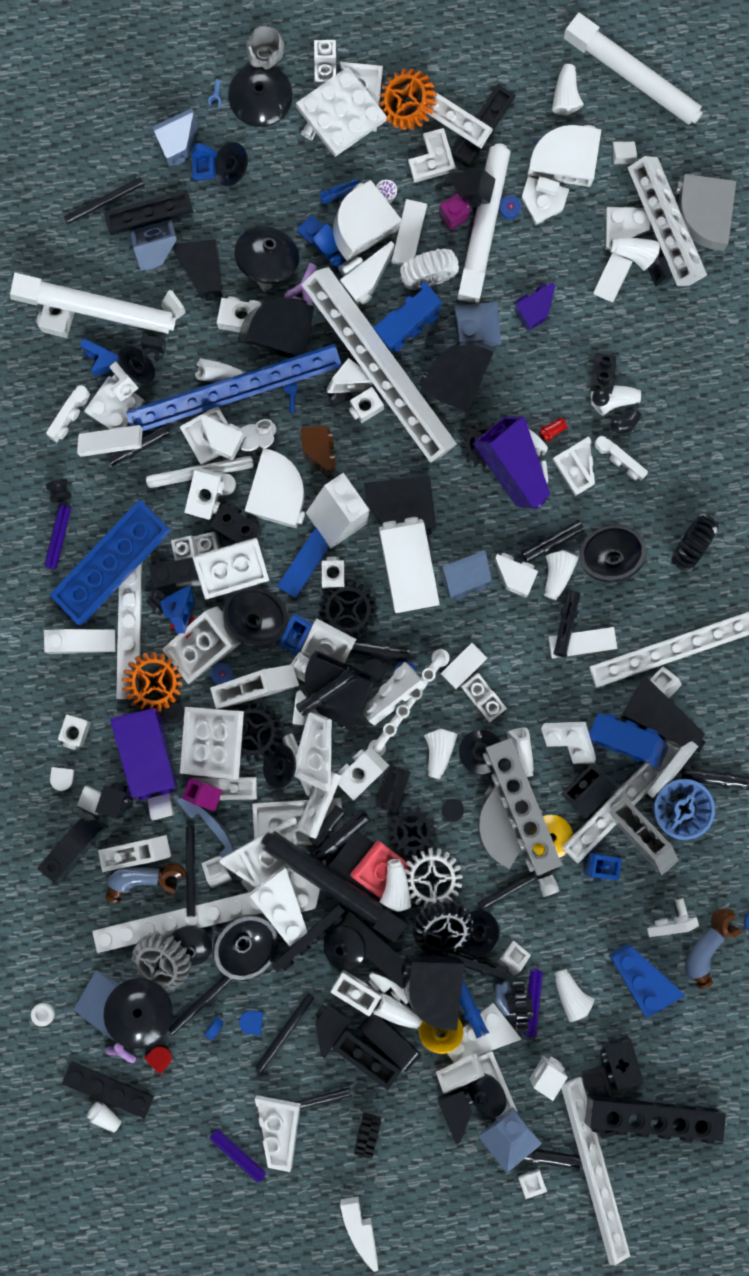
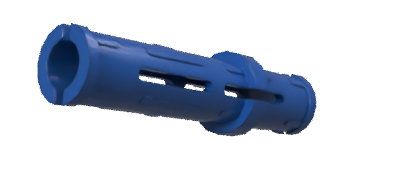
M463 980L460 1004L465 1013V1020L469 1021L476 1039L490 1032L480 1015L482 1013L481 1010L477 1009Z

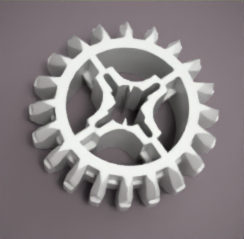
M449 249L423 252V254L416 255V257L409 259L408 262L402 265L400 268L401 279L405 287L410 290H422L420 285L424 281L429 287L442 284L458 273L457 257Z
M428 848L429 855H425L424 851H420L422 857L419 859L416 855H412L416 862L413 864L407 861L406 864L411 869H404L405 873L409 875L407 877V882L410 883L408 889L413 891L410 893V899L417 896L416 905H419L421 900H424V908L428 907V902L436 903L437 899L443 902V899L447 898L451 902L452 898L449 895L452 893L458 896L459 894L454 890V887H462L461 883L456 882V879L463 878L462 874H455L461 867L459 865L452 867L456 859L452 858L448 861L447 859L450 855L448 852L441 857V849L439 848L436 851V855H433L432 848ZM434 860L444 863L448 867L450 874L438 873L435 869ZM428 861L427 872L423 875L414 876L418 866ZM431 867L434 875L439 877L438 881L434 884L433 890L430 881L426 880L427 875L429 876V873H431ZM450 881L447 890L437 896V886L441 882ZM414 883L427 884L430 896L420 893Z

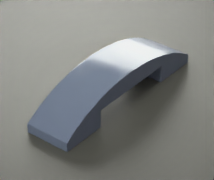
M182 798L177 800L190 818L199 814L226 847L219 853L221 857L235 850L222 824L207 809L194 805Z

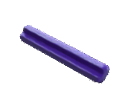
M66 505L58 506L44 564L45 567L50 569H56L71 512V508Z
M531 969L529 976L528 994H531L533 1019H528V1032L524 1033L527 1037H536L543 978V972L538 969Z
M219 1129L212 1133L210 1140L252 1179L259 1183L265 1177L266 1172Z

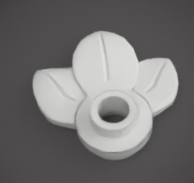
M269 419L260 420L256 425L249 424L240 428L244 435V441L241 445V450L252 451L259 446L265 449L274 442L273 435L276 433V426Z

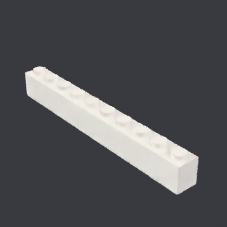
M327 267L315 271L301 284L430 463L442 457L456 446L457 443L330 268Z

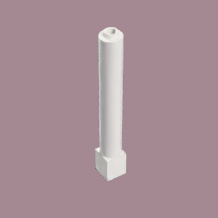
M581 13L576 15L566 28L564 35L566 41L583 53L585 51L589 52L688 125L691 122L696 124L703 114L700 111L702 108L700 104L600 33V27Z
M495 144L489 148L485 171L496 180L490 204H481L476 209L458 300L474 304H478L480 301L510 157V150L504 144Z
M14 273L10 292L11 300L37 305L38 303L168 334L169 330H174L176 318L172 317V312L42 282L39 278Z

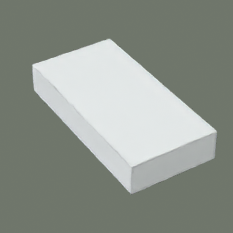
M471 643L441 675L457 689L487 657Z
M474 1053L436 1072L443 1094H448L485 1076L478 1055Z

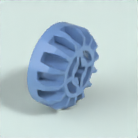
M676 779L666 784L656 795L652 804L653 819L660 830L668 836L680 840H691L703 835L710 828L715 816V804L710 792L702 784L689 779ZM675 794H684L682 799H677L674 802L669 800ZM693 802H695V805H696V813H695V815H694L695 807H694V805H693ZM666 803L671 805L672 817L670 819L666 814ZM679 805H685L684 808L687 810V812L680 814L681 810L678 808ZM693 818L690 822L681 824L683 820Z

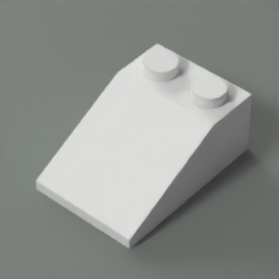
M218 606L203 612L187 627L185 634L180 633L162 649L166 656L173 660V665L178 666L177 670L188 684L241 644L226 629L223 621V612Z

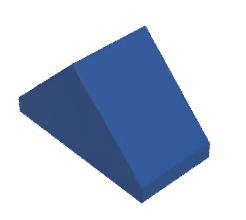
M294 613L278 645L297 656L305 644L313 624Z
M589 852L587 854L584 874L589 877L619 880L622 858Z

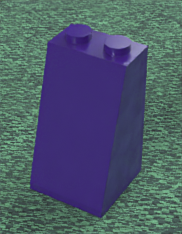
M505 416L472 444L515 506L537 509L546 502L545 499L550 496V492L527 422L523 416Z
M153 708L110 719L131 797H138V800L141 801L152 798L151 794L160 792V796L174 793L173 788L178 787L161 711L158 712V709Z

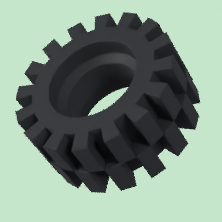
M363 1113L354 1149L355 1155L372 1159L380 1130L381 1117Z

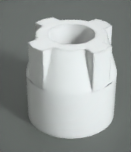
M553 875L538 879L543 897L560 891Z

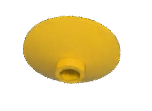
M545 815L543 818L549 833H554L556 836L553 843L560 858L566 854L561 847L573 836L572 829L565 819L557 815ZM536 843L532 847L537 855L543 853L544 848L541 843Z
M459 1018L457 1030L438 1029L430 1026L423 1020L419 1026L420 1041L428 1050L434 1053L445 1054L452 1052L463 1040L464 1029ZM443 1033L445 1036L441 1038L437 1034Z

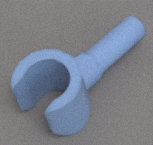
M218 79L215 80L213 95L208 99L210 108H212V101L214 100L219 101L218 109L222 107V101L219 97L221 81Z

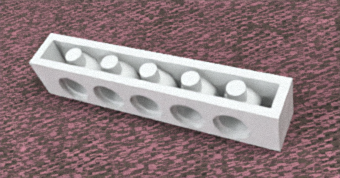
M644 156L627 168L663 254L666 257L676 285L689 286L707 276V273L658 157Z

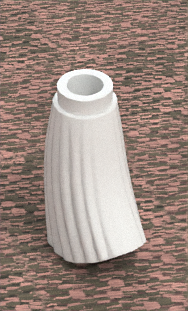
M572 64L563 65L559 74L552 111L555 114L567 116L576 112L584 105L577 90L576 67Z
M616 238L610 241L609 252L632 260L643 271L659 257L660 244L655 240Z
M200 358L197 363L199 367L195 377L197 380L215 383L246 372H242V370L227 364Z
M614 385L612 394H609V402L605 406H597L592 401L594 391H591V405L602 416L614 408L640 403L641 390Z
M564 550L545 556L548 564V578L544 596L555 601L566 587L579 559L576 555Z
M523 727L507 731V738L512 739L526 776H534L528 728Z
M442 728L424 735L429 747L427 776L437 779L441 778L448 765L457 738V733Z
M400 859L388 861L386 886L379 901L396 912L411 907L407 877Z
M567 969L554 973L557 991L569 1022H574L588 1016L593 1006L594 998L585 994L578 987Z
M385 993L380 994L381 998L373 1010L375 1015L401 1026L419 1028L422 1019L414 1010Z

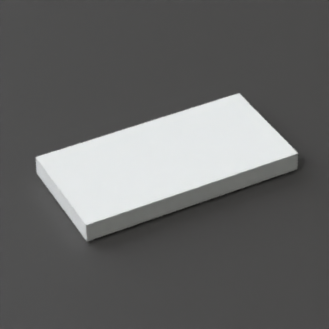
M332 798L325 818L335 805L342 809L341 798ZM309 800L253 803L254 839L294 817L297 820V846L313 845L309 841L310 836L297 831ZM343 819L335 826V831L330 832V836L343 827Z

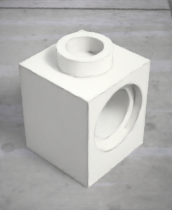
M373 387L350 400L351 408H349V411L355 420L359 418L361 423L384 410V404ZM362 402H368L371 408L363 411L359 408V405Z
M327 557L326 561H322V589H328L329 587L332 589H336V587L344 588V560H340V557ZM332 567L340 571L336 578L327 576V571Z
M66 714L58 740L64 742V747L73 750L76 749V746L83 747L91 722ZM72 727H76L79 730V735L76 739H72L69 736V731Z

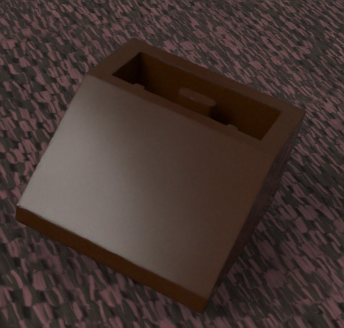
M327 426L301 428L304 458L326 477L331 478L332 471H336L335 456L330 454V450H334L333 433L328 432Z

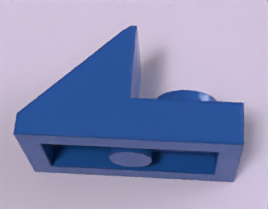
M312 214L297 229V233L327 260H330L339 251L332 228L327 223L323 225Z
M86 339L82 340L80 347L84 351L83 355L91 360H96L91 370L94 376L112 371L109 367L114 362H117L120 366L118 355Z
M189 586L161 601L164 616L170 617L171 624H174L176 633L185 634L195 605L193 592Z

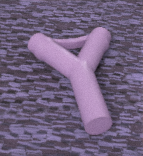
M309 263L302 282L284 293V298L300 299L295 296L302 292L303 299L307 301L308 305L313 306L311 297L301 284L316 271L317 266Z
M119 1043L105 1048V1052L108 1055L120 1056L130 1063L136 1061V1056L125 1050Z

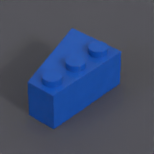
M425 281L420 285L422 290L414 297L409 295L404 300L406 302L396 311L393 310L373 328L390 352L394 350L395 352L400 351L406 345V340L410 337L416 338L423 331L421 328L426 324L432 325L439 319L442 301Z
M606 713V715L597 714L589 733L593 743L615 753L632 757L638 763L642 761L650 764L653 767L652 769L659 771L669 748L659 736V732L650 728H646V731L638 728V724L626 720V723L618 721L619 718L610 713Z
M626 944L608 955L639 1010L646 1018L685 996L684 993L630 945Z

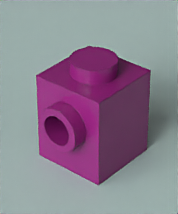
M459 194L440 204L439 215L450 231L469 219L470 205Z
M190 778L182 799L194 805L215 811L223 790L209 783Z

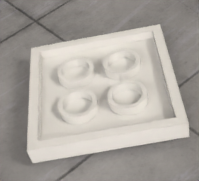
M348 67L296 103V108L334 157L387 121V116Z
M185 707L180 774L239 779L244 711Z

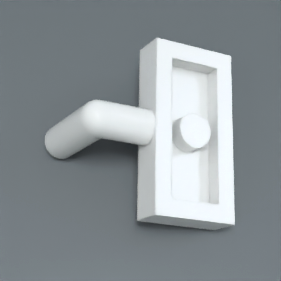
M677 899L675 904L679 916L675 917L674 921H668V918L654 921L655 925L647 928L649 937L689 932L699 926L697 917L689 918L684 899Z

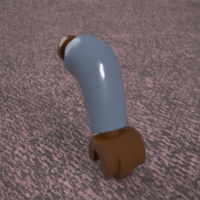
M174 862L167 864L162 871L159 868L125 867L118 869L107 880L109 892L106 893L105 898L112 903L118 904L121 902V897L124 893H128L134 886L157 885L158 883L161 884L165 891L174 894L177 884L170 882L167 877L175 876L178 879L186 875V870L182 865Z
M720 909L711 917L712 928L696 943L687 956V975L697 982L696 985L699 989H705L713 984L709 974L711 971L710 961L715 951L724 941L723 937L733 938L741 934V930L733 925L727 928L728 923L734 920L736 916L731 909Z

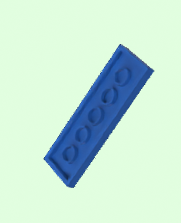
M139 499L53 590L50 596L77 625L82 626L172 530L143 500Z

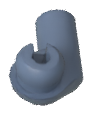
M507 981L499 982L495 986V1003L503 1016H509L506 993L511 992V986Z

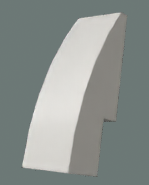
M359 1196L341 1199L340 1207L343 1220L356 1250L374 1272L378 1271L371 1218L362 1219Z

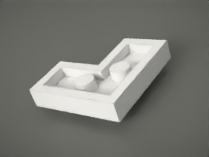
M444 128L423 133V140L428 154L408 159L414 183L452 173L456 169Z
M586 722L543 724L541 730L547 747L568 746L573 764H594L596 755Z

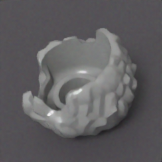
M258 26L255 28L246 43V53L250 64L254 67L263 66L264 69H269L280 61L284 54L283 38L276 29L270 26Z

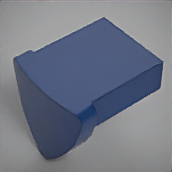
M196 144L191 150L193 179L216 178L215 157H217V152L202 144Z

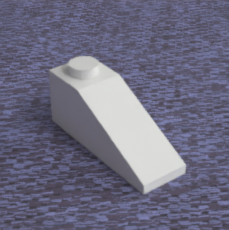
M392 241L340 279L341 285L356 305L360 303L364 305L372 298L371 295L394 252Z
M44 630V652L48 654L116 652L115 630Z
M167 835L98 850L102 872L171 857Z

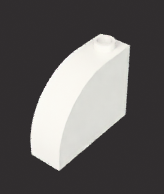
M568 125L550 131L536 145L529 163L527 177L539 179L540 176L556 182L591 187L594 180L601 129H596L592 125Z
M371 180L365 184L359 183L344 198L335 217L333 235L336 245L344 258L349 261L395 233L402 219Z
M263 448L245 513L297 529L298 523L302 524L305 516V511H302L304 487L301 476L296 467L286 457L275 451Z
M292 664L263 669L211 687L210 689L215 707L220 709L297 687L299 684Z

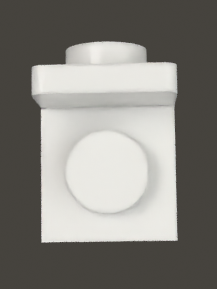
M114 362L109 367L115 373L112 378L116 381L111 390L122 402L131 396L138 387L118 363Z

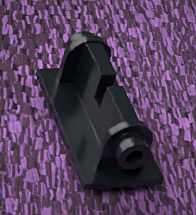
M390 765L375 807L397 814L411 771Z

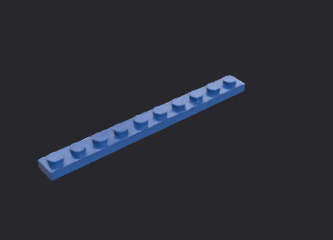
M333 344L126 411V416L130 426L140 425L143 429L142 431L337 369L342 367L336 346Z

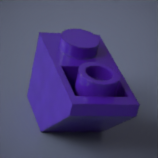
M554 282L549 285L546 283L542 284L535 290L534 294L530 296L528 294L523 295L516 301L514 311L527 332L546 321L556 286Z

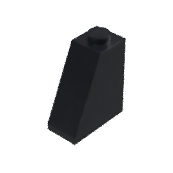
M216 240L174 244L172 247L174 254L200 298L206 301H215L218 297H223Z

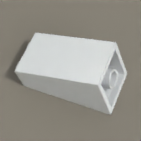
M342 473L324 485L307 510L306 515L315 528L317 527L331 549L367 525L369 508L345 474Z
M418 517L406 518L403 523L396 524V521L383 523V526L379 527V533L395 613L440 605L423 520H418Z

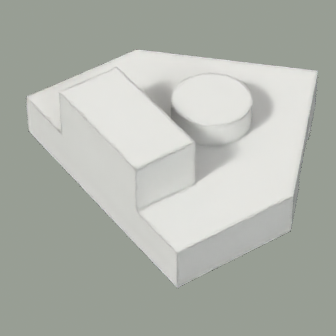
M540 176L539 179L527 178L521 200L525 207H527L535 225L563 211L569 189L559 186L560 182Z

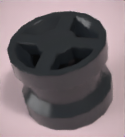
M67 479L54 480L46 484V489L50 491L49 499L51 503L61 502L72 497L71 492L67 489Z
M156 588L154 594L151 597H147L145 601L161 616L163 614L161 601L167 597Z

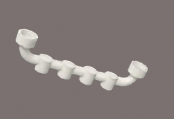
M438 649L432 654V663L422 672L421 677L426 686L434 680L435 673L439 667H444L448 664L449 654L447 651ZM426 686L421 690L417 687L410 693L411 697L397 707L395 716L390 723L384 726L383 733L378 739L371 741L368 748L371 746L380 756L385 753V744L390 737L396 734L398 725L403 718L409 715L410 708L415 701L422 697V691Z

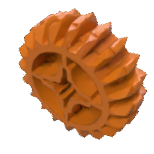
M411 68L409 72L402 69L401 75L394 72L393 80L387 78L389 85L382 86L385 93L379 95L384 101L379 104L380 107L384 108L382 111L387 116V122H393L394 127L398 128L400 126L402 130H406L409 127L411 130H414L415 123L421 127L422 119L429 121V118L426 116L428 112L430 114L434 113L431 106L437 105V102L432 98L436 97L437 93L432 91L435 86L430 82V78L427 75H423V72L418 71L416 73ZM407 84V86H406L403 90H399L400 88H402L404 85ZM419 87H421L422 89L421 102L418 100V94L420 92L418 91ZM395 97L398 99L397 112L394 108ZM402 97H405V98L409 97V98H411L414 102H411V101L407 102V101L404 100ZM417 109L414 113L409 115L411 110Z
M152 652L150 658L148 653H143V660L136 656L134 658L136 664L133 662L128 663L132 671L128 669L123 671L124 674L129 675V678H122V682L128 683V686L123 687L122 690L130 691V694L126 695V699L134 697L135 699L131 705L136 706L140 702L139 710L141 711L145 709L146 705L147 710L153 709L155 706L158 712L162 710L161 704L163 707L169 708L168 700L172 703L176 701L172 694L180 695L181 693L175 689L176 686H182V682H176V678L182 677L181 673H174L178 666L170 667L173 661L171 658L164 662V654H161L157 659L156 652ZM146 664H154L160 667L153 674L141 669ZM165 673L167 674L169 682L167 690L162 683V678L165 675ZM137 674L139 675L138 677L142 681V687L139 690L140 692L137 691L135 685V678ZM148 677L149 679L156 677L154 681L156 687L151 686L148 688L150 684ZM151 691L160 693L163 696L156 701L144 698Z

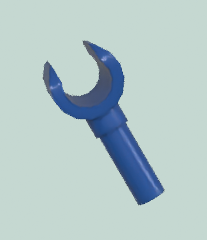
M295 383L287 384L284 387V393L290 394L289 413H295V396L298 390Z

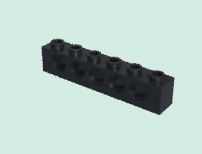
M587 1095L585 1124L595 1133H605V1130H610L617 1135H627V1132L644 1138H648L649 1134L665 1140H670L672 1136L679 1137L680 1140L693 1142V1139H701L702 1142L708 1144H715V1141H723L726 1113L719 1108ZM610 1112H615L613 1120L607 1121V1115ZM637 1114L636 1121L629 1123L630 1116ZM659 1116L658 1123L651 1125L652 1118ZM680 1118L679 1126L673 1127L674 1121ZM702 1120V1126L695 1130L696 1123Z

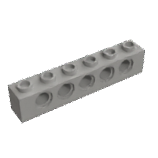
M508 738L484 748L486 753H483L486 765H491L494 774L491 775L495 787L500 786L503 794L499 796L504 809L508 807L511 816L508 817L513 830L517 829L520 836L516 838L521 851H526L528 856L525 862L529 872L534 871V874L538 876L562 866L512 739ZM502 758L507 759L510 763L509 769L504 772L498 768V762ZM514 779L518 783V789L511 793L507 790L506 785L509 780ZM523 800L527 805V809L524 813L519 814L515 810V804ZM527 822H533L535 825V831L530 835H527L523 829ZM536 843H541L544 848L543 853L539 856H535L532 852V847Z

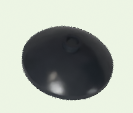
M249 65L240 70L232 79L228 98L230 107L239 120L250 126L267 127L285 117L291 107L293 93L288 78L278 68L273 66L269 69H264L263 66L254 67ZM257 87H262L263 90H262V91H256V88H257Z
M271 227L249 229L238 238L235 245L234 257L237 266L247 277L264 284L281 283L288 280L297 270L299 264L298 248L287 234Z
M615 524L600 527L590 533L581 545L579 556L582 568L590 577L601 582L613 583L626 580L635 575L643 566L647 551L644 539L636 530L625 525Z
M250 586L234 591L227 598L223 607V621L228 632L237 641L250 647L262 648L275 644L282 638L288 626V615L282 601L272 592L260 587Z
M257 915L236 917L225 924L215 938L213 944L214 962L218 969L229 978L246 980L256 977L271 965L278 949L277 933L269 921Z
M143 978L127 980L118 985L106 1000L103 1014L105 1027L109 1035L124 1047L132 1049L150 1047L159 1042L171 1026L173 1018L171 999L167 992L154 981ZM135 1009H141V1017H134L133 1012Z

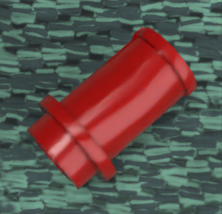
M559 417L547 426H541L538 433L544 442L552 441V437L568 429L565 420Z

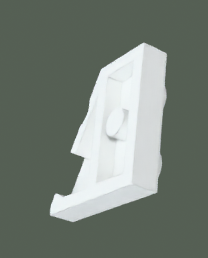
M606 208L605 250H609L611 239L634 238L649 232L650 220L645 208Z
M590 437L585 438L552 459L574 496L595 484Z

